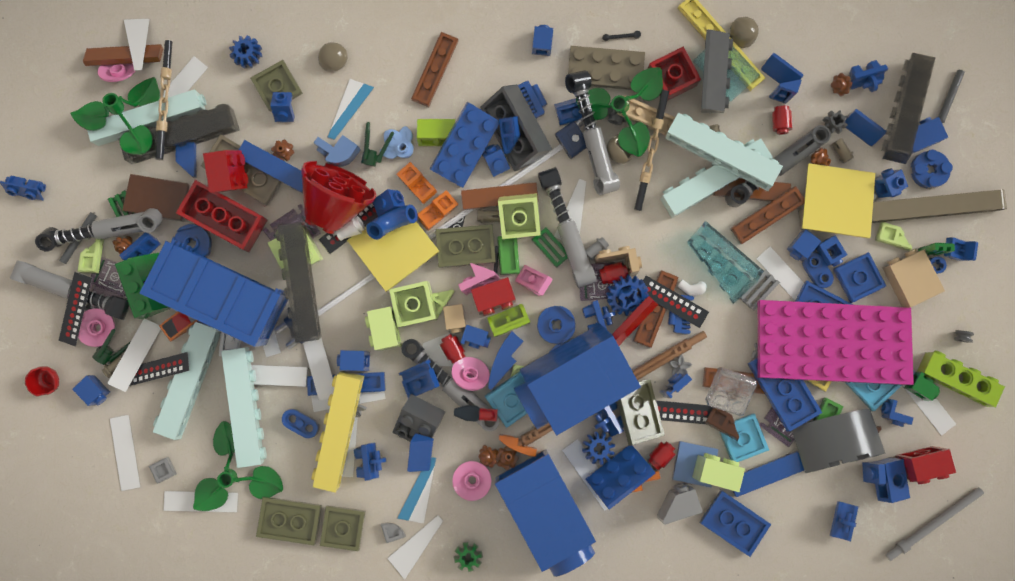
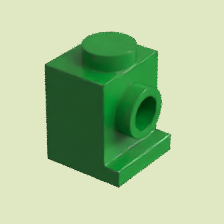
M916 372L913 375L914 385H906L904 389L924 401H933L938 397L940 387L934 384V380L924 376L923 372Z

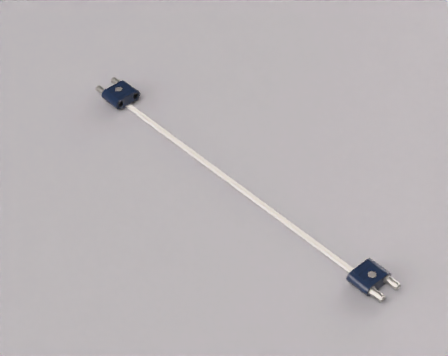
M583 118L577 122L572 121L555 133V137L560 145L500 186L513 184L562 149H564L570 159L587 148L583 133L579 128L584 125V122L581 121ZM475 209L462 211L437 229L450 227ZM436 230L427 235L430 240L436 236ZM370 274L312 315L302 306L287 316L284 322L274 328V330H278L276 333L279 334L286 328H289L294 334L295 338L286 343V347L289 346L288 349H291L298 343H304L321 331L314 319L375 277L373 274Z

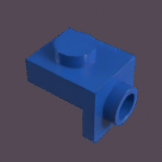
M291 92L273 93L270 107L275 122H294L295 116L291 104Z
M492 144L485 148L482 156L493 177L510 169L505 155L498 144Z
M387 189L375 198L373 205L379 217L386 212L405 206L400 191Z
M954 237L946 238V243L955 244V251L944 254L945 257L957 261L976 260L978 242H966Z
M887 399L883 403L881 408L882 418L892 420L891 424L904 427V424L912 425L914 417L895 412L897 400Z
M874 461L862 462L863 482L879 485L886 484L885 464L874 463Z

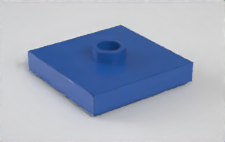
M869 252L833 269L850 303L886 287Z

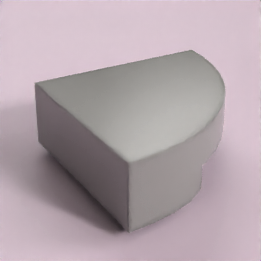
M394 523L381 524L386 543L406 537L404 531Z

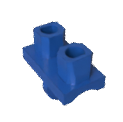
M874 60L867 64V70L865 71L859 65L852 67L849 73L852 82L851 89L863 87V89L868 88L871 92L877 91L878 85L883 83L885 72L888 71L887 65L881 66L877 60Z
M598 300L591 302V305L582 309L585 318L595 316L597 322L588 325V330L598 324L606 328L604 319H606L607 326L612 325L611 317L615 316L616 313H609L608 306L602 307L604 313L602 315Z
M616 402L595 415L598 421L594 425L595 429L601 427L604 433L608 432L611 437L624 431L621 415L616 418L613 413L617 409Z
M375 443L364 444L354 449V457L363 461V466H359L356 469L357 477L365 478V481L379 478L378 471L382 470L381 463L387 461L386 457L380 458V451H376Z
M837 501L830 531L831 537L851 542L853 530L857 524L855 521L858 506Z

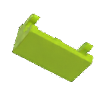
M417 119L418 146H442L455 124V119Z
M523 304L487 318L494 337L530 323Z

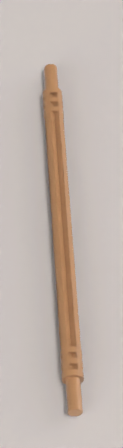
M702 331L688 340L684 339L677 345L632 370L636 379H641L692 349L693 345L707 338L706 333ZM548 423L538 430L534 428L520 436L518 446H528L553 431L551 425ZM509 447L505 448L506 451H515Z

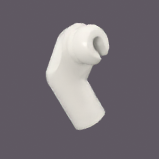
M682 279L677 287L689 296H698L706 292L707 285L703 281L690 285Z

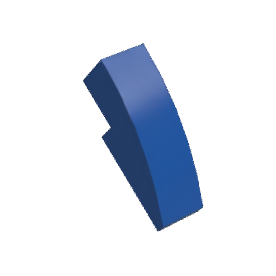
M511 332L505 339L496 355L489 378L488 388L490 390L495 387L516 363V360L511 355L524 341L514 332Z

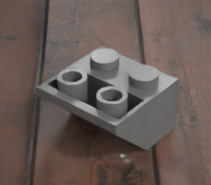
M411 394L400 412L392 433L411 442L415 433L433 438L446 411Z

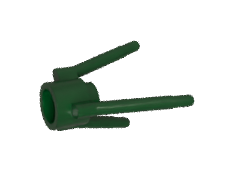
M367 122L361 163L376 167L377 162L381 163L394 132L390 133L379 155H376L377 151L369 149L370 122Z
M115 329L111 330L103 345L99 346L92 356L100 364L106 365L108 361L113 362L126 351L130 344L129 342L113 355V349L107 345L112 339Z

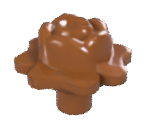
M843 73L835 75L831 83L833 93H837L839 96L849 94V89L852 86L850 76H845Z
M285 139L281 142L276 141L275 146L271 148V151L274 152L272 155L283 161L284 159L289 161L290 157L294 154V150H292L293 145Z
M825 148L816 150L810 157L812 164L828 166L831 163Z
M130 236L122 239L117 237L112 242L115 245V251L121 254L132 244L133 239Z
M484 445L479 450L480 454L478 457L483 465L493 468L497 464L496 455L498 450H492L491 447Z
M505 446L504 449L500 448L496 455L497 466L503 467L505 470H508L510 467L514 468L516 461L519 459L516 455L517 451L505 450L508 446Z

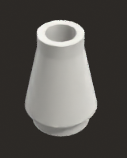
M357 216L335 232L342 241L346 238L362 234L365 226Z

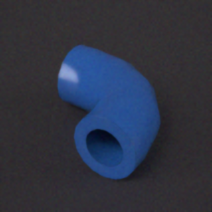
M409 204L386 212L367 224V233L371 238L379 240L397 228L415 223L418 218L417 210L413 205Z

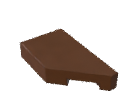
M714 406L705 424L738 441L739 434L737 433L733 416Z

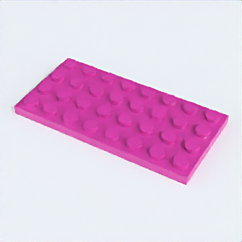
M773 300L757 301L758 378L914 385L911 308Z

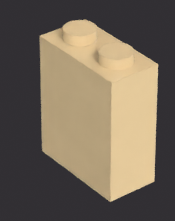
M916 249L908 251L904 253L906 257L891 259L887 261L889 265L883 267L902 307L911 308L945 292L925 250L916 251Z

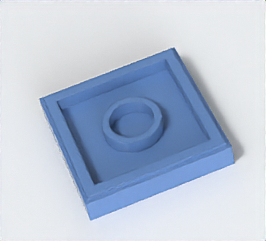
M679 441L672 479L711 488V484L700 482L692 478L697 456H704V453L717 456L719 449Z

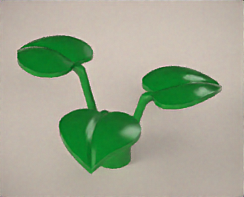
M658 67L643 70L632 79L631 89L637 93L636 95L626 97L618 95L610 102L611 97L603 88H593L588 92V95H590L588 97L589 101L592 103V112H595L593 114L595 120L606 118L608 108H613L617 113L624 116L629 127H625L620 131L618 142L623 150L637 157L642 156L647 150L650 142V132L642 122L632 125L626 114L630 106L628 101L639 96L645 101H651L660 96L663 90L662 70Z
M152 77L137 84L128 93L129 101L123 99L122 96L118 97L115 93H108L103 97L102 102H90L70 114L79 126L89 131L103 128L106 125L105 117H109V112L119 115L129 129L120 138L121 148L128 154H145L152 145V134L143 125L132 129L122 114L124 111L123 103L137 107L138 105L144 106L159 101L160 91L155 77Z
M222 421L215 431L213 447L218 455L224 456L229 453V457L224 471L218 475L217 480L215 478H205L198 483L195 489L194 510L210 511L223 506L229 496L225 488L239 481L252 480L249 484V490L258 499H262L264 496L272 497L283 491V483L280 476L274 469L268 466L255 468L253 477L241 478L237 477V473L234 470L229 469L233 453H235L232 427L229 422Z

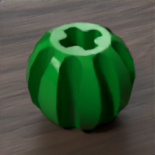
M464 542V548L458 546L455 550L459 555L453 557L454 563L460 562L461 564L458 566L460 570L463 571V568L467 567L468 572L474 571L472 566L479 568L482 562L478 558H482L483 554L482 551H475L479 547L475 543L470 547L468 542ZM467 553L471 554L470 560H466Z

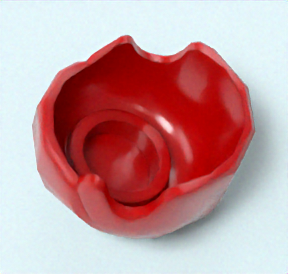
M48 366L37 367L30 370L25 376V386L34 396L49 395L58 389L59 376L56 370Z

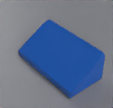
M775 53L769 57L761 68L763 72L779 84L801 80L804 76Z
M802 80L780 83L769 95V98L786 104L798 93Z
M576 98L554 104L560 125L578 121L582 118V114L579 113L580 108L576 104Z
M858 109L851 112L845 119V123L848 124L845 128L869 146H873L887 132Z
M415 433L410 442L408 472L430 470L434 438Z

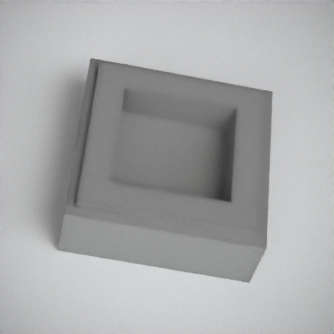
M169 457L149 466L157 484L177 474Z

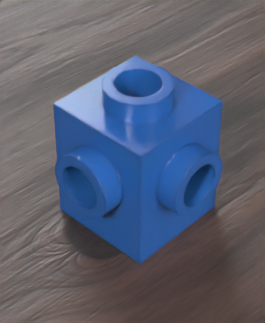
M886 169L881 172L879 177L875 178L874 188L878 198L896 197L902 194L901 191L908 187L902 169Z

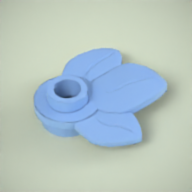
M406 126L400 132L393 129L386 130L384 132L385 142L392 131L394 135L383 156L388 159L410 157L414 149L411 143L413 138L412 131Z

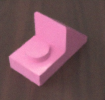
M470 263L475 277H467L458 285L461 292L468 295L472 293V289L500 280V278L494 271Z
M524 265L515 279L517 283L538 296H543L553 280L549 276Z

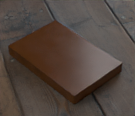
M130 174L122 211L135 214L154 208L162 214L163 219L182 221L183 217L176 214L188 193L189 184Z

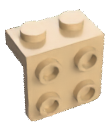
M630 246L618 248L619 251L611 252L610 249L599 251V254L594 259L595 264L625 259L628 274L631 277L637 275L640 268H642L640 256L637 257L636 249H630Z

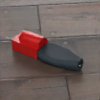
M466 405L454 408V416L473 422L478 420L497 421L498 409Z

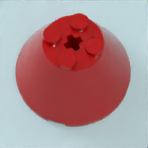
M317 161L305 162L302 166L301 174L304 214L307 224L316 225L323 228V231L333 234L334 231L340 230L374 202L376 198L375 190L373 188L370 190L366 186L367 182L354 173L329 163H325L322 166L316 165Z

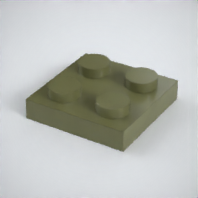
M284 60L250 78L270 112L272 111L270 105L274 92H291L292 99L303 94Z
M327 505L320 546L359 551L366 511Z

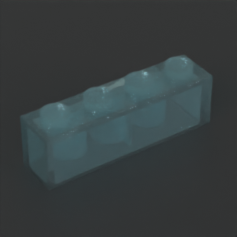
M706 221L687 241V244L700 261L707 265L709 273L712 276L714 275L720 282L719 286L722 290H726L729 294V299L733 304L758 282L764 272L763 269Z

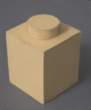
M463 305L443 307L446 330H451V334L463 332L462 328L466 327Z

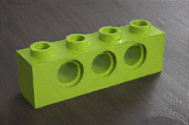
M936 350L934 352H925L917 372H923L924 376L931 378L936 383L985 407L996 408L1005 386L998 383V379L991 376L985 377L981 375V371L969 367L968 369L963 366L961 361L949 360L945 358L946 355ZM942 365H944L946 369L944 374L941 371ZM960 374H962V376H963V381H962V382H960V380H959V375H960ZM978 382H979L980 385H981V388H980L979 391H978V389H977V383H978Z

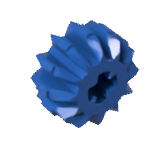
M247 35L245 39L239 36L238 42L233 40L235 46H231L229 49L232 52L230 57L234 59L236 65H241L242 68H246L249 65L250 68H253V62L259 64L257 58L262 57L260 52L262 47L255 38L251 39Z
M595 431V438L588 434L587 438L590 442L583 441V444L588 446V448H583L582 452H589L585 456L587 460L593 456L592 464H595L598 458L599 464L603 465V458L608 462L610 461V458L607 456L608 453L610 455L615 454V452L609 450V448L615 447L613 443L608 444L612 437L609 436L605 439L606 433L604 432L601 433L599 438L598 432ZM597 443H600V445L603 446V448L600 449V453H598L596 450L594 451V448L597 447Z

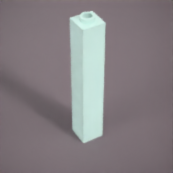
M194 89L169 97L166 122L170 124L205 113V105L207 103L204 95ZM159 101L125 111L122 114L132 129L139 125H143L149 130L155 129L159 120ZM162 103L161 111H165L166 103ZM112 115L106 117V125L96 131H87L90 142L101 146L120 140L121 136L128 132L129 129L119 115Z

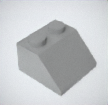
M685 483L674 485V489L669 490L657 517L666 525L703 513L696 490L688 484L685 485Z

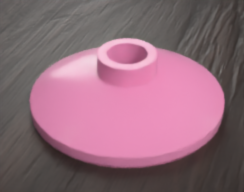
M133 63L101 65L98 69L100 79L107 82L122 81L135 73Z
M98 308L85 311L78 335L79 340L87 346H102L111 330L115 329L112 316L105 314L104 310ZM98 324L101 326L100 331L96 330Z
M464 357L455 362L451 371L454 382L459 387L469 391L482 389L487 385L490 378V372L486 364L473 357Z
M468 461L456 469L452 482L455 492L461 498L475 501L483 498L488 493L492 480L486 466L476 461ZM475 477L476 482L471 484L469 478Z

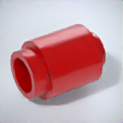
M787 105L774 107V112H772L773 131L777 132L778 135L788 134L793 129L792 111Z
M618 262L599 269L602 284H614L613 280L620 281V276L626 279L625 276L628 274L626 265Z
M449 334L441 339L443 343L439 345L448 361L450 360L452 364L466 357L463 353L465 350L457 336L452 337Z
M667 441L665 443L660 442L650 453L648 462L657 470H660L662 467L665 468L676 455L673 452L675 448Z

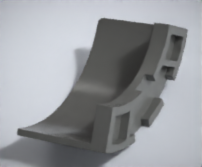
M862 409L802 424L792 430L805 473L840 465L839 461H842V464L886 454L870 409Z

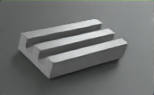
M764 270L739 298L754 311L757 308V301L754 304L751 302L772 282V285L757 301L764 300L780 282L774 279V276L770 275L767 270ZM766 277V281L747 300L745 297Z

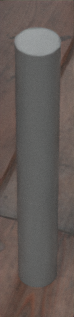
M957 70L938 116L942 123H945L965 71Z
M90 212L82 227H86L88 224L92 225L97 215ZM74 240L73 243H70L59 261L67 264L81 241Z

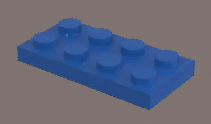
M466 102L429 169L463 188L496 131L499 120L471 103Z
M758 358L747 363L787 432L794 430L822 413L803 380L758 378Z

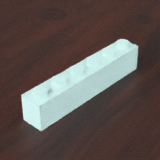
M678 113L666 134L665 139L766 191H769L783 167L777 160L768 159L755 149L750 150L742 142L733 141L727 138L724 133L711 130L708 125L694 121L687 114Z
M752 139L744 144L745 147L750 150L755 149L759 151L762 156L768 159L773 158L762 139L757 141ZM712 163L711 168L706 170L704 167L697 171L694 178L690 179L687 177L680 181V186L675 189L672 186L663 191L664 195L660 200L671 218L741 177Z
M195 322L191 325L188 335H190L189 339L181 350V353L188 352L189 371L175 374L174 378L170 380L167 387L169 391L160 405V408H162L161 412L153 423V433L173 440L182 438L221 336V331L201 322Z
M249 347L223 350L221 354L237 468L261 465L264 459L267 458L266 448L262 447L264 431L259 425L261 410L260 408L257 409L256 403L259 400L258 390L254 388L256 373L255 370H252L251 362L254 360L253 352L249 351Z

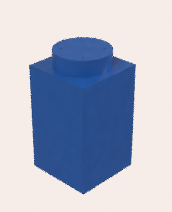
M598 324L521 368L520 372L525 382L516 386L514 390L536 429L538 430L549 423L557 436L641 388L613 335L601 324Z
M547 450L495 477V485L542 572L550 569L554 577L561 576L580 567L594 556L595 551L592 544L596 540Z

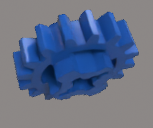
M627 274L626 279L620 276V281L613 280L614 286H608L610 292L606 293L609 306L613 311H617L619 315L624 312L628 316L629 312H633L649 297L647 293L648 288L642 279L639 280L636 275L632 279L629 274Z

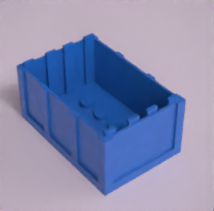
M173 239L171 243L165 241L140 294L251 346L267 345L290 298L286 295L287 291L278 288L274 290L190 250L192 246Z

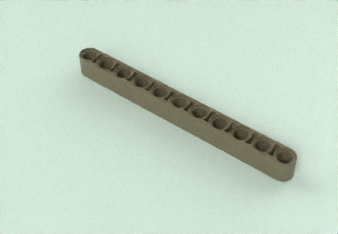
M1005 190L873 202L872 223L1007 209ZM802 209V210H798L799 222H800V230H805V229H802V220H803V209Z

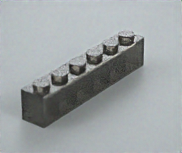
M912 52L909 60L905 59L902 67L905 74L901 75L898 83L901 89L896 92L894 102L897 104L896 107L892 108L889 117L893 120L892 123H888L885 132L888 135V139H884L881 151H884L882 159L902 164L908 162L912 154L936 57Z
M219 104L211 110H200L195 115L181 116L179 120L173 122L166 121L168 125L167 132H165L164 154L176 151V145L178 144L180 147L187 145L186 142L199 144L218 138L220 134L224 136L240 131L234 110L229 104ZM147 127L152 134L153 140L150 149L145 154H128L121 148L125 161L135 164L155 157L157 143L156 127Z
M305 222L278 225L276 239L280 241L281 245L279 258L280 261H283L284 265L281 272L282 278L286 280L287 285L284 292L286 300L289 299L290 305L287 308L289 319H292L293 326L290 327L291 337L295 338V343L319 340L322 335Z

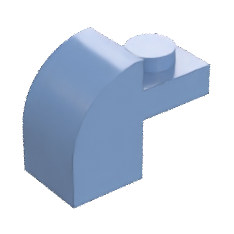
M343 135L334 147L319 137L314 141V144L318 147L316 150L326 157L325 161L338 167L350 164L361 150L357 144Z

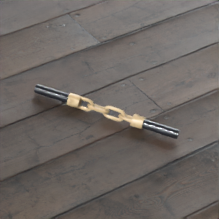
M165 40L163 67L160 74L162 88L158 108L159 120L156 124V160H163L165 132H167L168 125L166 117L169 104L168 92L172 75L171 57L173 44L170 40ZM162 103H166L165 111H161Z
M662 90L656 118H654L652 124L654 132L650 137L647 148L649 152L647 162L643 164L639 181L641 182L634 210L642 211L647 185L650 183L653 169V154L658 148V133L663 128V117L670 92L667 90ZM652 139L656 140L655 149H650ZM646 166H647V167L650 166L649 173H648V172H645V167H646Z

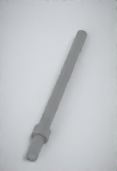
M978 487L908 539L898 542L896 544L897 547L885 554L888 560L892 561L901 553H907L911 550V546L984 494L983 490Z

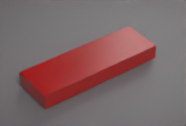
M650 296L612 333L618 346L658 306Z

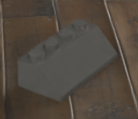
M715 30L706 31L701 113H724L725 108H729V97H726V89H730V78H727V70H731L732 58H728L729 51L733 49V39H729L730 33Z
M517 84L502 86L480 107L482 111L497 120L518 116L520 137L511 153L505 154L514 172L540 160L552 150ZM499 124L494 134L503 149Z

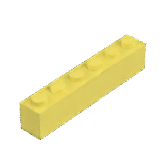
M341 371L333 378L332 387H334V392L330 394L328 399L330 410L324 418L326 428L325 432L322 431L319 442L322 443L321 450H318L315 459L318 465L317 468H314L311 480H314V488L336 493L340 487L364 380L362 375Z

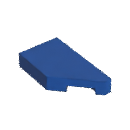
M518 116L499 119L504 154L511 153L520 137Z
M176 143V162L193 178H197L196 143Z
M145 232L119 256L122 260H127L131 257L152 253L161 243L151 234Z

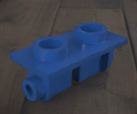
M12 175L6 177L5 182L0 181L5 192L11 196L18 195L30 200H44L41 192L46 190V185L41 181L29 179L25 185L27 181L25 178Z

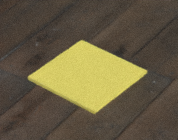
M808 163L802 229L870 239L876 173Z
M417 222L397 228L379 240L371 238L365 226L362 234L352 236L347 240L385 292L389 291V289L393 288L440 252Z

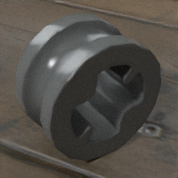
M955 330L957 337H954L955 341L973 343L971 336H974L973 332Z

